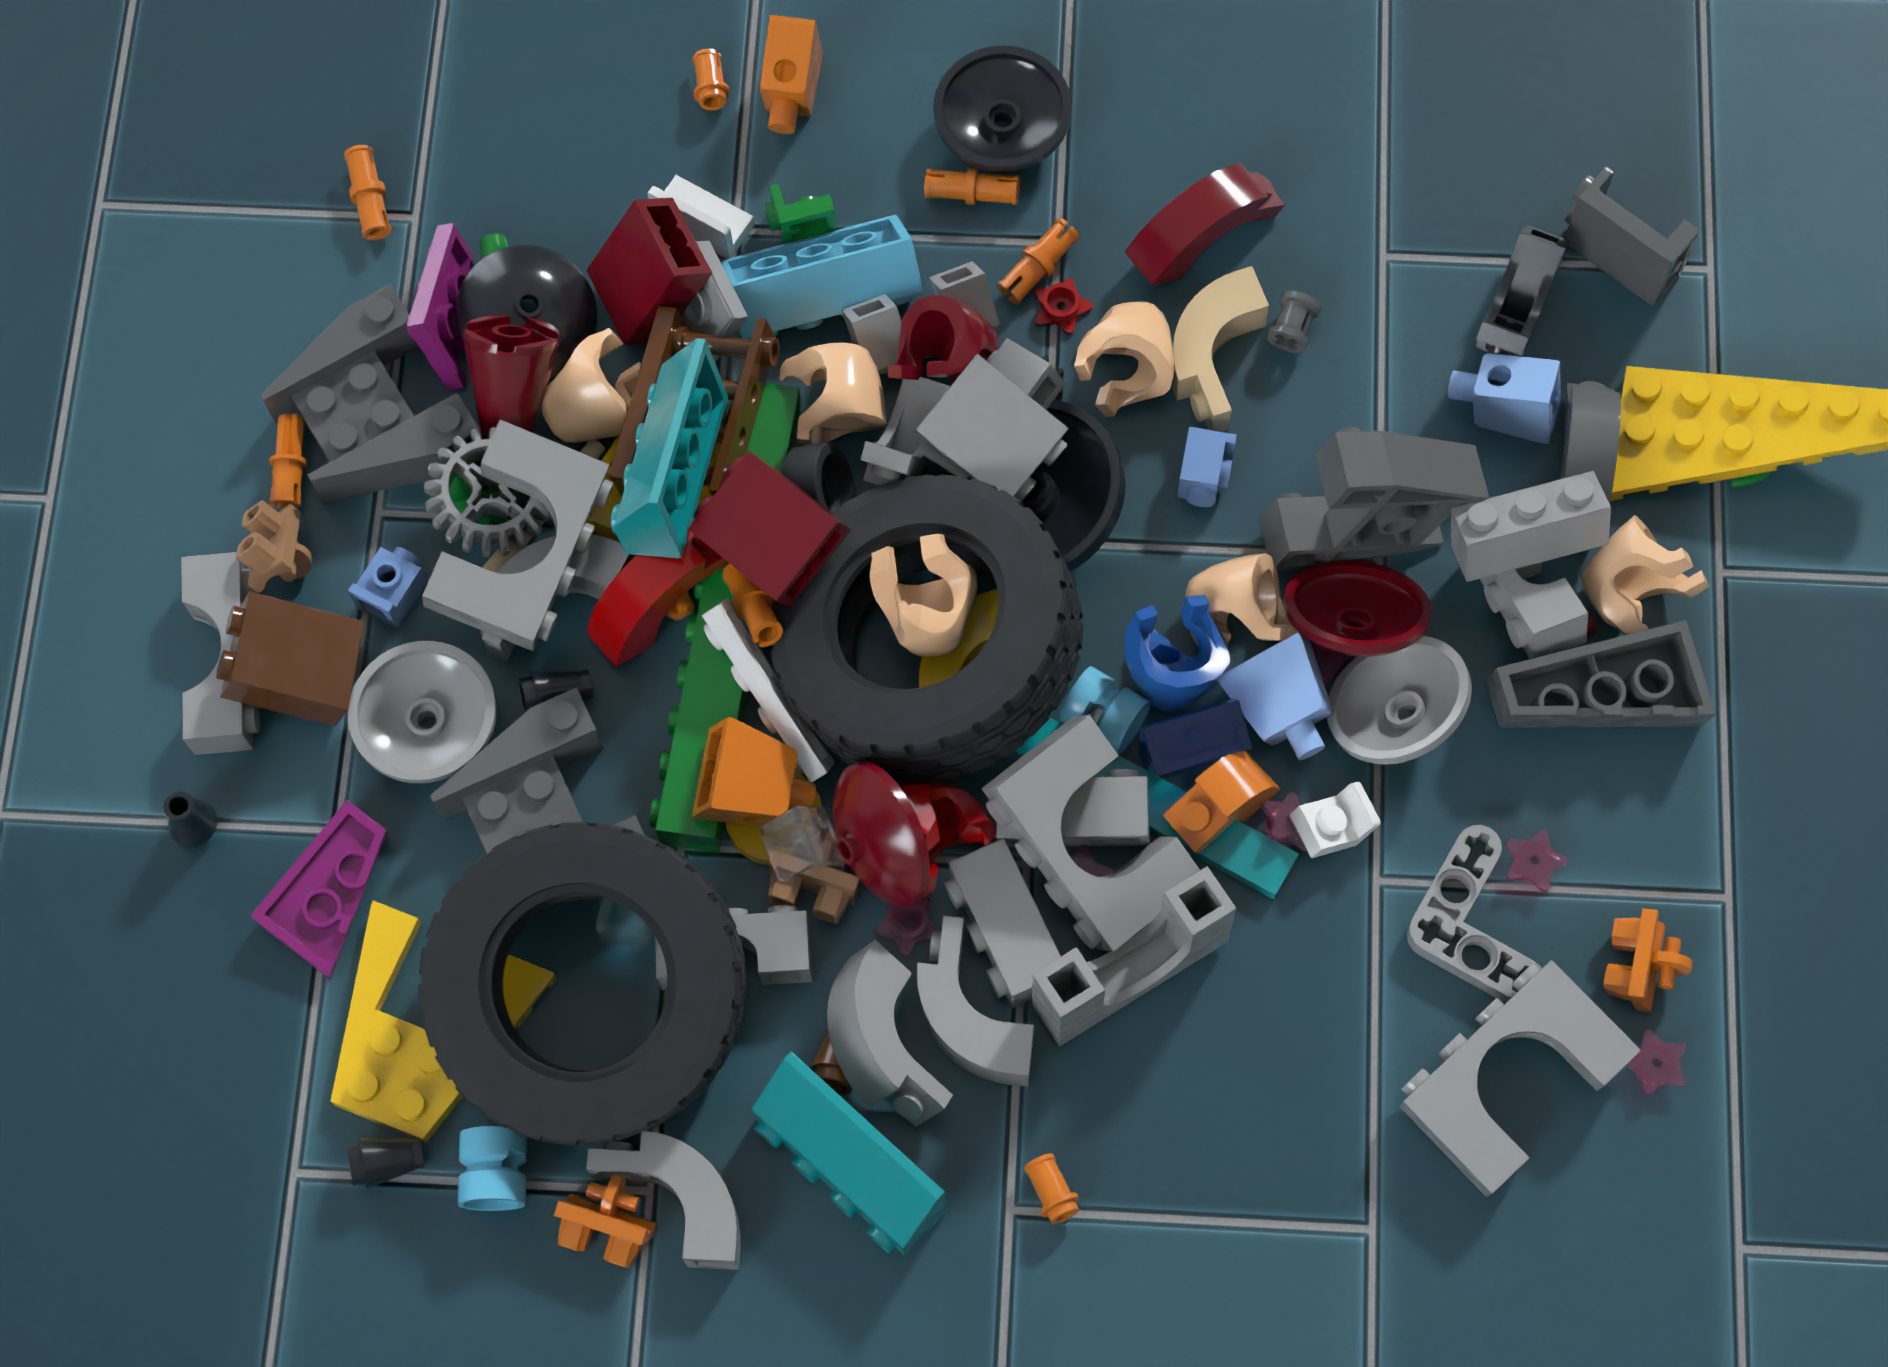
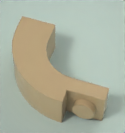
M1252 266L1226 274L1204 287L1185 308L1175 331L1172 387L1176 401L1190 397L1191 406L1197 421L1205 420L1208 430L1218 432L1229 430L1232 412L1213 365L1212 359L1215 353L1228 340L1266 327L1269 304Z

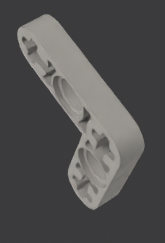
M1472 825L1464 829L1457 838L1415 912L1408 927L1407 941L1411 949L1419 956L1491 996L1498 998L1500 1001L1507 1003L1516 994L1512 990V983L1514 981L1502 973L1499 975L1497 982L1489 979L1495 972L1500 958L1507 962L1502 971L1512 977L1519 976L1521 972H1524L1533 963L1540 969L1542 968L1532 959L1464 922L1502 851L1501 840L1494 830L1484 825ZM1477 840H1481L1486 843L1485 852L1490 857L1482 854L1470 872L1462 868L1471 850L1465 843L1474 845ZM1448 879L1461 881L1468 889V898L1461 903L1448 902L1441 894V884ZM1431 922L1436 923L1440 926L1438 935L1450 943L1455 933L1462 938L1456 944L1452 957L1444 954L1449 946L1448 943L1438 938H1434L1430 944L1422 940L1424 931L1418 926L1427 928ZM1477 945L1485 949L1490 959L1487 968L1483 970L1468 968L1462 960L1464 948Z

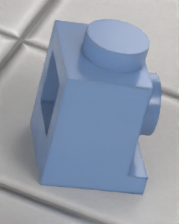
M1189 427L1177 498L1186 499L1190 504L1199 507H1211L1215 504L1218 487L1228 488L1236 434Z
M380 547L357 584L352 583L348 589V593L357 609L399 629L428 583L422 568L419 567L420 559L402 547H396L393 553ZM390 574L395 575L392 581L385 583Z

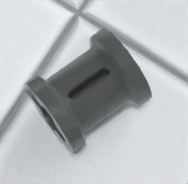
M1287 291L1281 295L1279 303L1282 309L1276 325L1270 327L1267 340L1278 349L1290 353L1305 352L1308 338L1306 336L1312 319L1319 316L1322 308L1316 299L1305 293Z

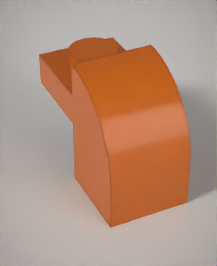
M1238 750L1223 757L1195 779L1197 784L1167 810L1163 817L1195 853H1200L1235 820L1246 822L1281 789L1248 752Z

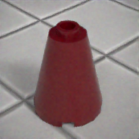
M508 315L484 316L470 320L467 323L466 329L464 328L463 339L483 438L489 439L490 429L496 428L499 420L533 432L560 345L559 330L549 323L527 317L525 319V326L510 324V316Z

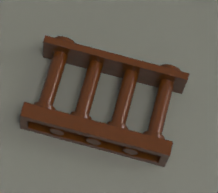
M658 306L609 472V478L621 496H623L624 492L623 479L625 468L629 463L633 462L637 449V428L639 424L645 422L649 409V388L652 384H656L662 364L696 338L706 339L711 354L746 358L739 382L722 380L728 395L727 400L733 401L727 425L720 424L715 443H721L715 468L708 467L703 486L709 487L711 495H715L725 482L724 474L730 464L737 458L744 457L747 453L770 367H775L779 359L780 343L778 338L775 337L767 319L757 318L751 340L692 333L684 323L677 308Z

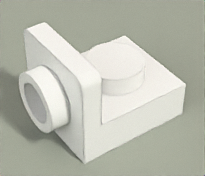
M1360 782L1349 784L1337 796L1300 805L1289 815L1311 858L1354 847L1380 825V819Z

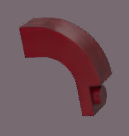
M1241 163L1234 164L1204 177L1176 196L1143 227L1124 252L1152 286L1178 281L1200 254L1219 237L1242 224L1275 218L1285 204L1276 195L1274 186L1267 178L1258 172L1248 173Z

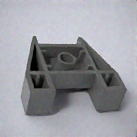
M391 284L348 306L260 395L275 424H278V417L281 414H296L299 412L329 463L308 474L322 503L432 480L434 478L428 474L429 465L431 463L443 464L438 458V450L441 447L447 448L454 453L456 452L453 447V438L456 435L463 438L466 444L471 443V430L475 428L479 430L481 440L484 439L478 425L458 393L414 416L386 371L384 365L419 347L418 343L408 333L407 317L409 313Z
M1348 427L1334 432L1331 438L1315 455L1325 496L1302 497L1299 493L1281 495L1274 499L1270 507L1259 518L1266 553L1272 557L1277 571L1304 570L1324 562L1341 560L1362 561L1442 546L1444 542L1439 525L1451 515V508L1458 507L1462 503L1488 499L1489 494L1475 445L1386 431H1360L1359 428Z
M577 687L531 707L430 796L443 820L468 810L486 854H489L493 847L513 836L518 837L525 834V831L550 824L554 826L566 822H583L559 768L602 750L603 746ZM636 815L613 825L631 829L644 835ZM584 896V897H576V898L567 899V900H564V901H561V902H558V903L581 901V900H589V899H598V898H606V897Z

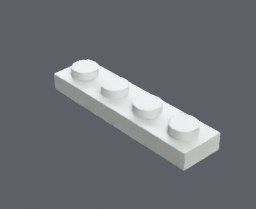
M726 598L702 615L707 623L704 625V631L712 645L717 650L724 649L734 664L731 667V672L738 685L745 692L751 690L761 706L758 708V713L767 729L772 733L778 732L785 744L796 750L798 757L795 771L800 775L805 773L809 781L813 782L826 774L835 764V761L825 745L810 730L791 704L779 684L780 680L775 674L774 667L758 643L755 644L753 642L748 627L736 615L729 598Z

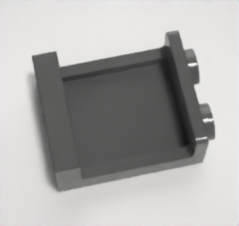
M1605 167L1595 179L1590 175L1587 176L1575 191L1572 199L1576 201V204L1565 218V222L1569 224L1565 239L1569 240L1568 246L1654 307L1682 274L1700 230L1684 219L1669 238H1665L1606 196L1614 172Z

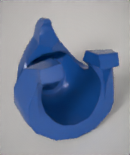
M1205 595L1185 597L1181 611L1184 627L1192 632L1198 641L1199 653L1196 658L1189 657L1168 639L1158 634L1154 629L1158 613L1153 605L1136 611L1127 626L1124 654L1131 677L1142 696L1151 700V705L1161 711H1179L1196 702L1215 684L1229 665L1230 653L1227 644L1208 610L1210 603Z

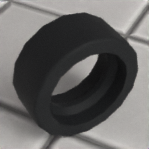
M833 442L793 447L786 455L782 474L830 513L835 509L838 510L844 506L843 503L855 497L854 480L849 463L842 450Z

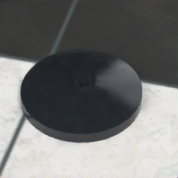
M1053 400L1047 411L1068 428L1061 437L1067 443V446L1050 466H1047L1043 461L1030 475L1037 483L1021 502H1023L1025 508H1030L1044 524L1069 572L1090 559L1101 548L1113 531L1124 503L1126 476L1119 449L1101 423L1091 414L1073 404Z

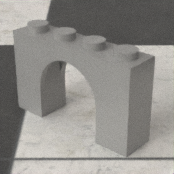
M499 420L481 461V476L527 494L540 502L554 522L556 530L555 542L548 555L539 564L529 570L515 574L495 573L441 552L422 595L423 607L531 651L534 650L538 639L547 642L558 614L551 612L557 595L567 596L577 570L570 568L576 550L585 553L593 536L595 526L588 523L595 507L602 510L605 508L613 489L614 483L607 480L609 464Z
M1090 715L1073 716L985 785L982 790L990 800L986 803V807L991 816L1002 827L1008 825L1019 840L1015 847L1020 856L1032 868L1037 866L1048 880L1044 887L1051 899L1059 907H1067L1076 919L1077 923L1073 927L1080 939L1091 949L1096 947L1098 950L1114 952L1159 914L1166 891L1196 874L1200 869L1177 837L1162 836L1155 839L1121 868L1104 876L1097 877L1091 875L1074 863L1064 847L1061 835V820L1064 808L1071 795L1081 785L1119 755Z
M1207 866L1166 891L1159 914L1144 929L1114 952L1110 951L1097 959L1086 962L1076 947L1032 974V1006L1060 1047L1229 942L1236 907Z
M1552 960L1542 969L1535 963L1529 966L1512 983L1518 992L1505 1005L1496 998L1475 1018L1482 1027L1468 1040L1459 1033L1439 1052L1438 1055L1445 1062L1430 1075L1423 1068L1401 1089L1408 1097L1399 1107L1486 1197L1493 1194L1529 1159L1527 1154L1488 1115L1481 1103L1477 1089V1075L1480 1063L1491 1047L1512 1038H1531L1544 1042L1560 1053L1596 1091L1604 1087L1641 1051Z

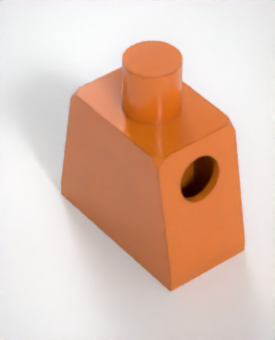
M770 15L760 92L765 109L770 112L768 129L773 132L792 134L795 132L797 116L807 117L812 114L823 56L815 20Z
M727 717L709 728L692 818L753 826H770L785 818L788 807L805 812L808 811L815 798L816 785L815 783L794 777L798 757L794 748L734 718Z

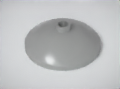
M1423 636L1413 645L1392 654L1373 657L1356 656L1342 670L1331 688L1328 698L1333 713L1327 717L1329 728L1338 744L1348 754L1359 760L1373 764H1395L1418 758L1443 743L1463 720L1472 694L1471 677L1463 659L1451 646L1441 640Z
M410 642L394 647L378 656L359 676L352 690L348 706L349 731L362 757L369 765L383 775L407 783L440 781L455 775L487 746L496 722V696L485 670L465 651L443 642ZM425 718H436V723L432 728L423 729L420 727Z

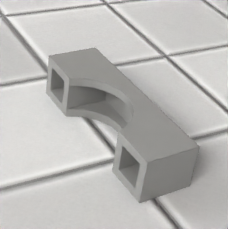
M237 552L181 557L182 603L194 620L213 626L219 631L221 637L220 656L213 671L203 682L182 693L183 740L194 755L253 750V733H259L260 731L259 708L220 698L224 680L216 678L223 650L230 651L233 636L225 633L231 608L233 605L240 607L249 591L257 593L248 586L250 568L236 559Z

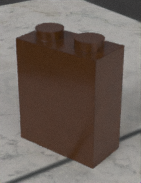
M249 591L240 607L232 606L228 617L225 633L232 635L233 638L230 651L223 650L217 668L216 678L224 680L220 698L336 726L348 710L364 621Z

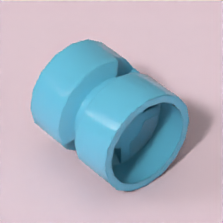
M1089 666L1078 678L1061 708L1059 721L1066 723L1073 716L1090 715L1116 753L1121 755L1131 744L1144 723L1151 706V700L1128 687L1117 690L1115 679L1093 666ZM1100 705L1105 707L1104 710L1099 708Z
M481 1126L462 1130L459 1140V1161L467 1167V1171L458 1176L459 1207L477 1211H506L523 1208L526 1205V1176L519 1171V1166L527 1162V1137L514 1133L510 1128L502 1126Z

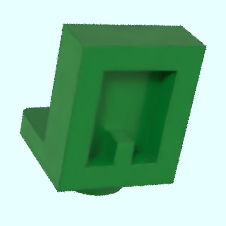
M779 185L769 186L771 203L764 204V209L770 231L779 230L783 244L837 230L835 209L830 194L820 197L806 196L793 204L784 205Z

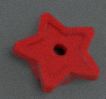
M1071 278L1066 279L1063 283L1053 284L1049 288L1037 287L1035 289V295L1042 306L1035 318V323L1038 326L1056 324L1065 333L1071 335L1074 332L1076 318L1091 311L1093 307L1090 301L1079 296L1078 291L1075 289L1074 281ZM1062 303L1066 307L1060 310L1057 308V305Z

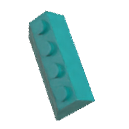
M696 338L663 363L656 384H652L649 388L647 416L645 422L639 424L637 428L635 456L633 462L629 463L625 468L623 496L620 504L614 506L611 516L612 531L614 534H617L626 554L681 559L683 557L690 532L688 528L693 522V516L697 508L728 399L706 339Z
M790 1052L783 1059L752 1107L755 1118L759 1121L754 1129L775 1149L781 1144L786 1146L796 1156L791 1162L793 1166L811 1183L814 1184L820 1178L834 1191L829 1196L830 1200L845 1215L852 1218L858 1213L872 1226L867 1231V1234L884 1251L890 1253L896 1248L906 1257L947 1212L945 1191L793 1052Z

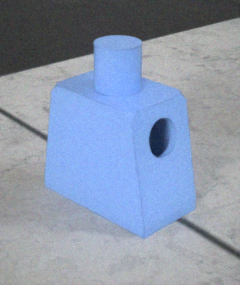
M1488 353L1482 358L1478 374L1453 370L1448 387V398L1473 403L1474 423L1479 427L1550 445L1561 405L1560 361Z
M1299 632L1227 671L1218 679L1221 687L1264 742L1273 746L1288 739L1298 760L1309 758L1325 748L1314 724L1330 716L1333 713L1312 645Z

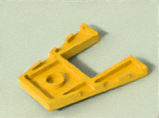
M373 900L370 907L331 1102L334 1106L414 1139L420 1138L422 1142L427 1143L463 1096L455 1089L456 1085L453 1080H448L435 1058L437 1054L434 1047L429 1045L425 1029L380 1011L422 923L414 916ZM508 955L503 977L504 1000L514 1028H519L533 1011L532 1006L548 987L551 988L557 977L554 972Z

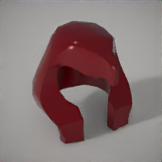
M934 294L918 299L905 313L901 322L897 363L888 366V378L919 380L924 371L922 363L924 358L936 356L941 361H933L926 364L927 377L945 378L950 376L953 384L977 354L987 361L994 351L999 350L997 333L984 317L957 299Z

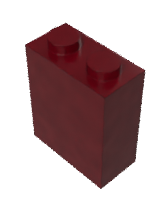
M673 197L634 200L586 270L624 345L648 343L658 306L677 308L680 315H682L712 274Z
M748 451L744 457L741 456L730 464L724 474L725 482L715 495L705 498L699 504L693 516L695 521L688 530L775 601L791 607L851 529L767 461Z

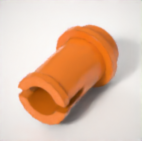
M715 49L697 51L692 57L697 86L693 91L694 98L705 110L720 109L725 106L730 95L729 86L723 80L721 54L717 53Z
M1049 1153L1027 1163L1024 1166V1170L1029 1175L1043 1205L1040 1210L1042 1217H1048L1051 1224H1057L1068 1220L1079 1212L1076 1204L1079 1201V1196L1075 1192H1070L1055 1162L1054 1155Z

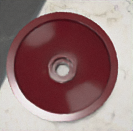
M1330 561L1308 567L1290 580L1284 595V612L1286 617L1300 634L1324 649L1350 656L1373 657L1401 651L1413 645L1425 635L1430 626L1432 616L1431 601L1418 583L1392 568L1364 561Z
M861 761L846 767L838 779L833 798V828L840 857L847 864L851 872L859 878V881L883 901L899 907H906L920 901L925 896L929 886L930 860L924 833L911 803L896 781L876 764Z

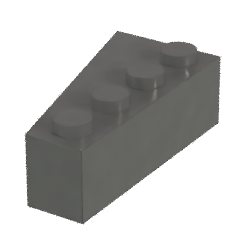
M1687 620L1498 667L1485 681L1499 728L1701 727L1716 715Z

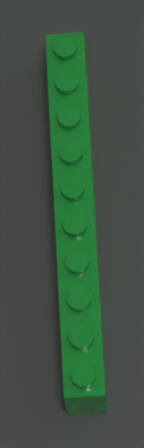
M766 383L747 452L751 451L763 458L781 474L786 455L796 444L798 420L802 412L799 387ZM731 401L730 403L729 416L733 405V401ZM726 566L695 585V599H700L698 614L689 616L686 629V643L691 644L689 660L680 661L677 675V688L683 689L680 706L672 705L668 721V734L674 735L671 752L664 751L662 753L659 767V780L665 781L662 798H654L650 812V827L656 828L660 843L667 846L719 853L725 822L692 818L708 731L710 727L727 717L734 718L743 723L749 691L745 692L734 679L731 672V667L734 664L724 649L717 650L709 641L704 631V625L707 623L702 615L726 598H729L731 603L733 602L732 593L722 576Z

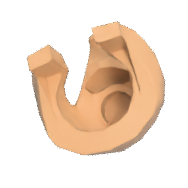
M1138 301L1112 306L1098 325L1089 330L1082 338L1077 349L1074 364L1080 381L1091 379L1096 359L1102 354L1128 355L1135 357L1139 361L1138 369L1132 377L1124 381L1111 380L1100 388L1095 406L1105 417L1115 416L1117 410L1122 406L1162 396L1170 390L1174 376V353L1171 334L1164 314L1154 304Z
M610 328L584 339L576 347L561 372L546 387L541 402L542 415L552 433L565 443H579L621 435L641 363L638 362L621 373L615 384V389L608 383L599 365V360L623 345L621 339Z
M828 343L809 347L783 362L779 377L781 382H785L787 379H797L806 386H812L816 382L827 380L821 396L799 416L797 432L799 444L810 445L830 442L849 433L877 430L887 426L885 399L879 373L869 351L864 347L849 343Z
M1635 515L1609 538V544L1602 546L1581 573L1583 588L1593 608L1604 622L1617 628L1624 635L1649 629L1646 624L1642 623L1643 615L1640 600L1660 594H1671L1692 599L1709 588L1702 570L1690 577L1682 574L1694 567L1689 554L1682 547L1676 551H1668L1657 544L1650 530Z
M943 534L920 537L922 558L930 572L943 578L925 584L904 585L897 583L898 577L893 547L887 546L871 553L870 584L872 592L893 628L899 644L911 653L922 657L943 656L957 649L963 639L978 590L976 570L949 550Z
M1266 553L1242 556L1213 565L1195 575L1188 583L1185 597L1205 595L1210 603L1208 610L1213 616L1227 645L1231 639V634L1227 628V617L1230 613L1240 619L1256 638L1264 641H1283L1298 633L1286 617L1277 569L1272 557ZM1190 632L1191 637L1198 646V641L1195 635L1192 632Z

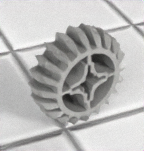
M495 427L490 429L489 439L481 440L479 430L474 428L471 430V443L466 444L463 438L456 435L453 438V447L456 452L454 453L447 448L441 447L438 450V458L443 464L431 463L428 467V474L435 480H429L424 483V492L434 496L425 502L426 510L431 513H439L433 519L434 528L443 529L450 526L445 535L446 541L450 544L463 536L462 550L466 553L473 549L475 543H480L483 557L490 556L491 545L499 544V550L503 556L510 553L509 541L512 539L518 547L524 549L528 544L524 531L539 537L542 533V527L537 520L549 521L551 519L546 508L530 496L526 507L522 509L516 504L517 498L509 491L510 487L481 476V468L475 465L474 462L483 459L496 430ZM456 476L464 480V487L471 493L470 498L466 501V508L462 513L455 508L449 495L450 487ZM487 485L488 489H490V485H495L496 487L499 485L498 498L493 499L492 495H490V499H481V488ZM488 515H498L508 521L499 525L478 524L481 519Z

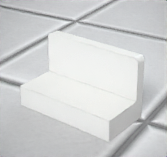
M675 175L665 191L652 186L647 193L648 199L673 197L695 241L710 240L715 252L726 259L733 257L755 226L752 215L678 175Z

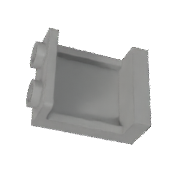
M977 354L913 434L927 446L931 444L972 479L994 485L998 491L1005 490L1022 501L1037 483L1030 475L1043 461L1047 466H1050L1067 446V443L1061 437L1068 428Z

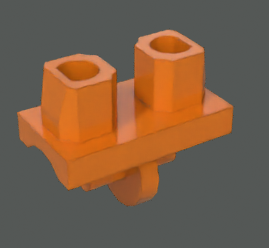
M1642 908L1641 918L1614 919L1612 946L1614 950L1635 952L1633 966L1608 963L1603 983L1607 995L1630 1000L1636 1011L1652 1013L1658 972H1660L1658 987L1672 990L1674 989L1676 975L1691 974L1693 961L1689 957L1679 954L1681 939L1667 937L1664 951H1662L1666 926L1658 921V910Z
M617 1174L612 1176L607 1187L590 1182L586 1196L602 1201V1203L571 1193L566 1201L561 1199L558 1201L554 1216L562 1218L559 1227L558 1245L584 1252L589 1247L594 1230L609 1234L610 1237L603 1259L624 1268H628L634 1263L642 1245L653 1238L657 1222L618 1209L620 1207L635 1213L640 1198L624 1193L626 1177Z

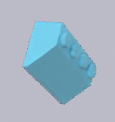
M896 214L720 261L748 315V318L739 329L742 339L752 338L757 318L767 319L776 336L779 330L794 326L797 329H810L822 324L824 318L839 314L844 317L843 309L886 294L895 305H900L912 300L914 294L924 292L912 238Z

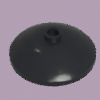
M991 46L965 55L945 72L934 96V121L943 143L959 159L984 170L1015 171L1039 163L1052 154L1061 144L1070 126L1072 113L1071 95L1062 74L1046 58L1020 47ZM1005 121L1010 125L1008 127H997L995 124Z
M515 245L490 253L469 271L457 297L456 325L463 345L464 328L466 329L467 323L470 320L484 316L508 315L510 316V324L525 326V319L527 317L549 323L559 330L560 345L548 381L557 377L576 347L588 336L595 334L597 305L588 280L569 259L544 247ZM530 299L537 304L538 309L535 312L527 313L522 310L520 303L523 300Z

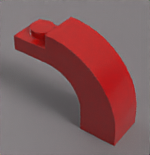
M691 531L689 532L682 559L636 555L616 575L599 598L589 620L587 635L616 668L620 667L655 644L660 622L671 606L685 592L729 564V562Z

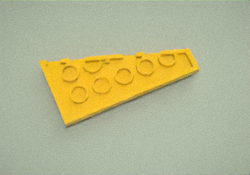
M1626 366L1621 396L1619 444L1611 501L1623 499L1624 494L1649 490L1650 494L1668 491V486L1694 481L1701 485L1776 471L1777 466L1802 461L1804 465L1822 462L1824 457L1852 452L1857 456L1888 450V389Z

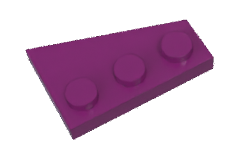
M454 223L437 226L432 244L428 248L427 261L422 277L417 284V293L413 307L407 317V329L410 337L418 343L447 391L462 389L465 385V372L462 369H458V353L465 350V347L460 339L456 325V303L460 287L469 271L473 268V254Z
M347 800L251 914V919L331 980L387 836L386 829Z

